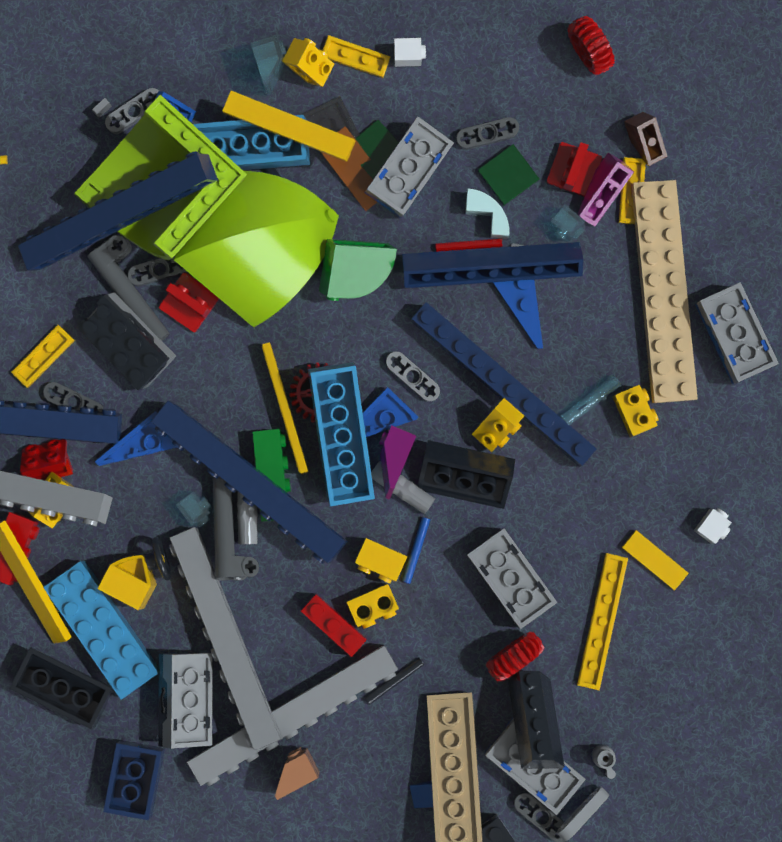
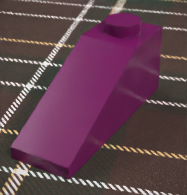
M608 152L595 170L577 216L596 226L634 171L625 162Z
M391 426L389 433H383L379 443L383 446L380 452L385 498L389 500L416 438V435L395 426Z

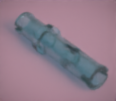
M611 375L601 385L594 386L592 392L560 417L571 426L572 423L599 402L607 400L606 397L620 387L621 383L614 375ZM584 404H586V406H585L583 409H581L580 411H578V409H579L580 407H582Z

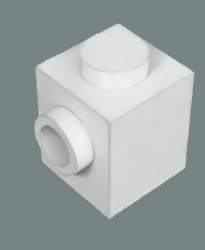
M421 38L394 39L395 67L421 66L422 59H426V46L421 45Z
M709 509L694 531L711 544H716L720 538L723 540L730 532L729 525L732 522L727 519L728 515L721 509Z

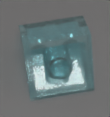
M276 35L251 42L253 55L267 96L272 94L285 69V64L282 60L286 55L283 41L278 42Z

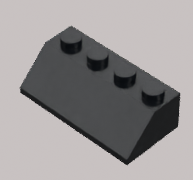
M428 440L417 487L428 493L504 509L513 479L515 459Z
M32 647L29 648L9 688L89 729L96 727L112 691V687Z
M518 671L508 680L521 769H563L565 766L551 680L540 671Z

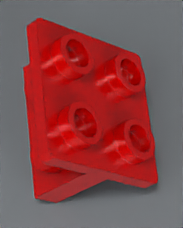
M561 142L547 183L585 197L595 170L601 163L602 156L587 151L588 144L580 142L579 146L576 147Z
M184 272L175 285L169 284L166 289L168 295L160 304L159 309L195 333L219 298L203 284Z
M53 439L47 443L32 444L23 448L21 475L44 481L51 472L60 477L73 475V468L67 454L66 439Z

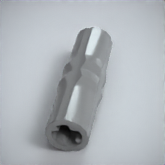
M379 461L371 472L373 480L384 486L381 461ZM399 476L393 494L423 514H426L435 498L417 487L413 482L407 480L404 476Z
M238 492V544H257V506L255 504L253 507L242 500L243 495Z

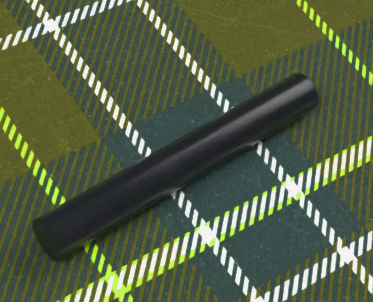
M420 658L416 659L397 673L395 677L386 681L367 695L365 699L368 704L371 705L424 666V663Z

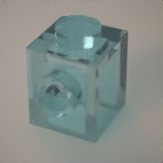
M564 205L552 219L549 226L555 230L554 234L562 241L566 239L570 242L573 237L577 240L585 229L582 226L585 220L568 206Z
M195 491L176 504L192 527L198 525L200 528L210 520L208 516L212 514L209 510L212 507L205 496L200 498Z

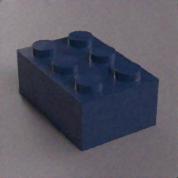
M123 740L116 743L103 812L149 820L152 817L165 748Z

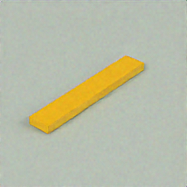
M230 91L222 110L227 115L346 162L356 142L355 139L234 91Z
M271 343L262 344L298 471L301 474L309 472Z
M5 520L0 521V551L52 642L54 644L66 642L71 638L70 632Z
M605 553L577 681L578 686L600 690L628 561L626 557Z

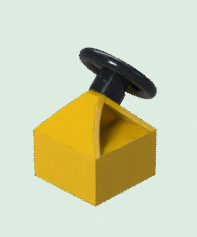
M158 537L152 539L154 554L148 553L145 556H131L110 564L98 589L137 610L144 609L157 585L152 571L159 569L163 579H171L168 558L161 540Z

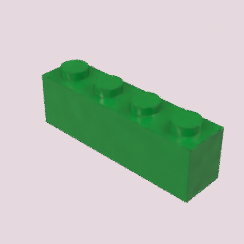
M280 429L253 432L256 468L285 492H291L290 478L285 479V470L289 469L288 457L283 456L282 448L286 447L285 434H281ZM261 515V522L269 521Z

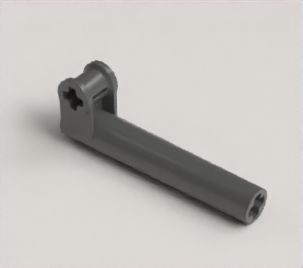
M114 235L104 244L94 249L87 257L123 302L159 339L164 340L170 333L117 264L131 252V243L122 236ZM118 242L122 243L121 247L123 249L121 251L117 250Z
M212 476L216 580L241 581L246 577H254L259 571L256 559L253 557L235 556L231 490L224 485L226 481L220 476L218 479Z

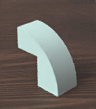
M468 189L465 214L492 216L490 238L508 239L509 224L502 207L486 193L475 189Z

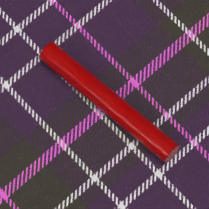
M502 238L436 243V252L502 247Z

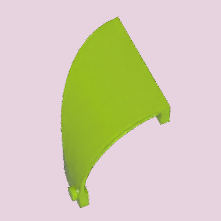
M159 95L145 110L143 117L74 195L88 208H92L95 206L94 203L96 201L113 197L112 194L114 192L130 188L131 183L148 179L150 173L167 169L168 164L185 160V156L189 153L198 151L200 154H209L218 181L117 231L148 253L161 259L170 260L247 174L164 97Z
M244 171L247 175L177 252L174 261L252 327H255L284 307L310 279L324 258L327 239L333 238L339 215L317 195L295 182L263 172Z

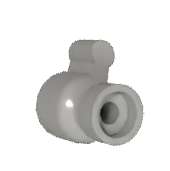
M607 745L596 746L591 755L594 764L599 768L605 769V775L609 779H613L616 776L615 771L612 769L616 762L614 751Z

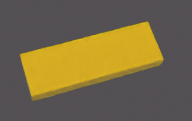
M329 35L323 51L329 55V60L384 78L390 61V56Z
M624 157L623 162L634 173L621 190L619 223L635 225L631 184L634 182H644L646 163L643 159Z
M57 325L11 373L29 388L75 340L60 325Z
M637 530L621 547L673 590H676L689 574Z

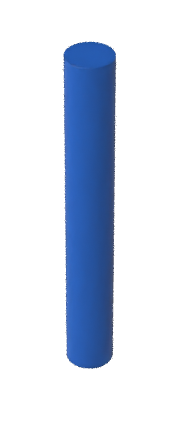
M421 518L402 579L403 582L411 584L430 519Z

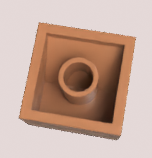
M299 747L291 751L287 756L288 758L275 794L277 800L319 777L320 772L307 748L302 750Z

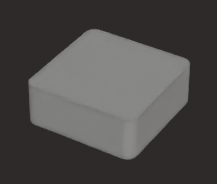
M104 98L92 111L100 118L112 106Z

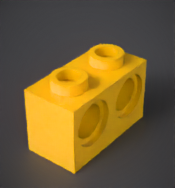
M389 584L347 601L357 627L362 625L363 629L376 624L375 619L383 616L384 620L397 615L395 611L399 609ZM382 596L388 597L391 601V605L387 609H381L378 606V599ZM362 605L367 606L370 609V615L366 618L359 617L357 614L358 607Z

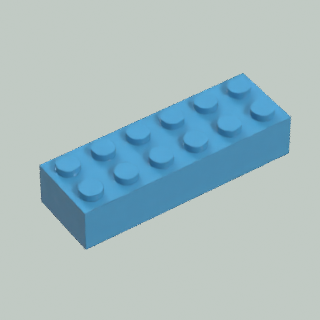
M294 115L307 120L304 115ZM243 120L193 124L242 170L310 165L308 146Z
M350 362L308 369L326 496L329 505L336 506L375 499L356 365Z
M80 561L44 586V589L122 700L159 674V666L111 597L98 589L100 582L85 561Z

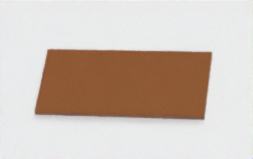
M346 126L337 132L355 139ZM357 141L347 162L321 152L365 211L377 203L364 193L373 179L360 164L371 159Z

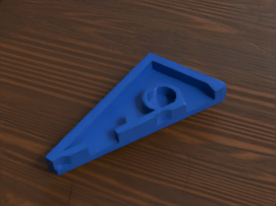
M535 281L492 282L528 334L532 343L537 349H543Z
M387 387L363 412L366 437L388 430L391 426L397 427L414 421L418 416Z
M155 411L95 462L97 465L103 466L177 447L172 444L173 439L170 436L166 435L164 437L155 430L156 425L152 423V420L158 414Z

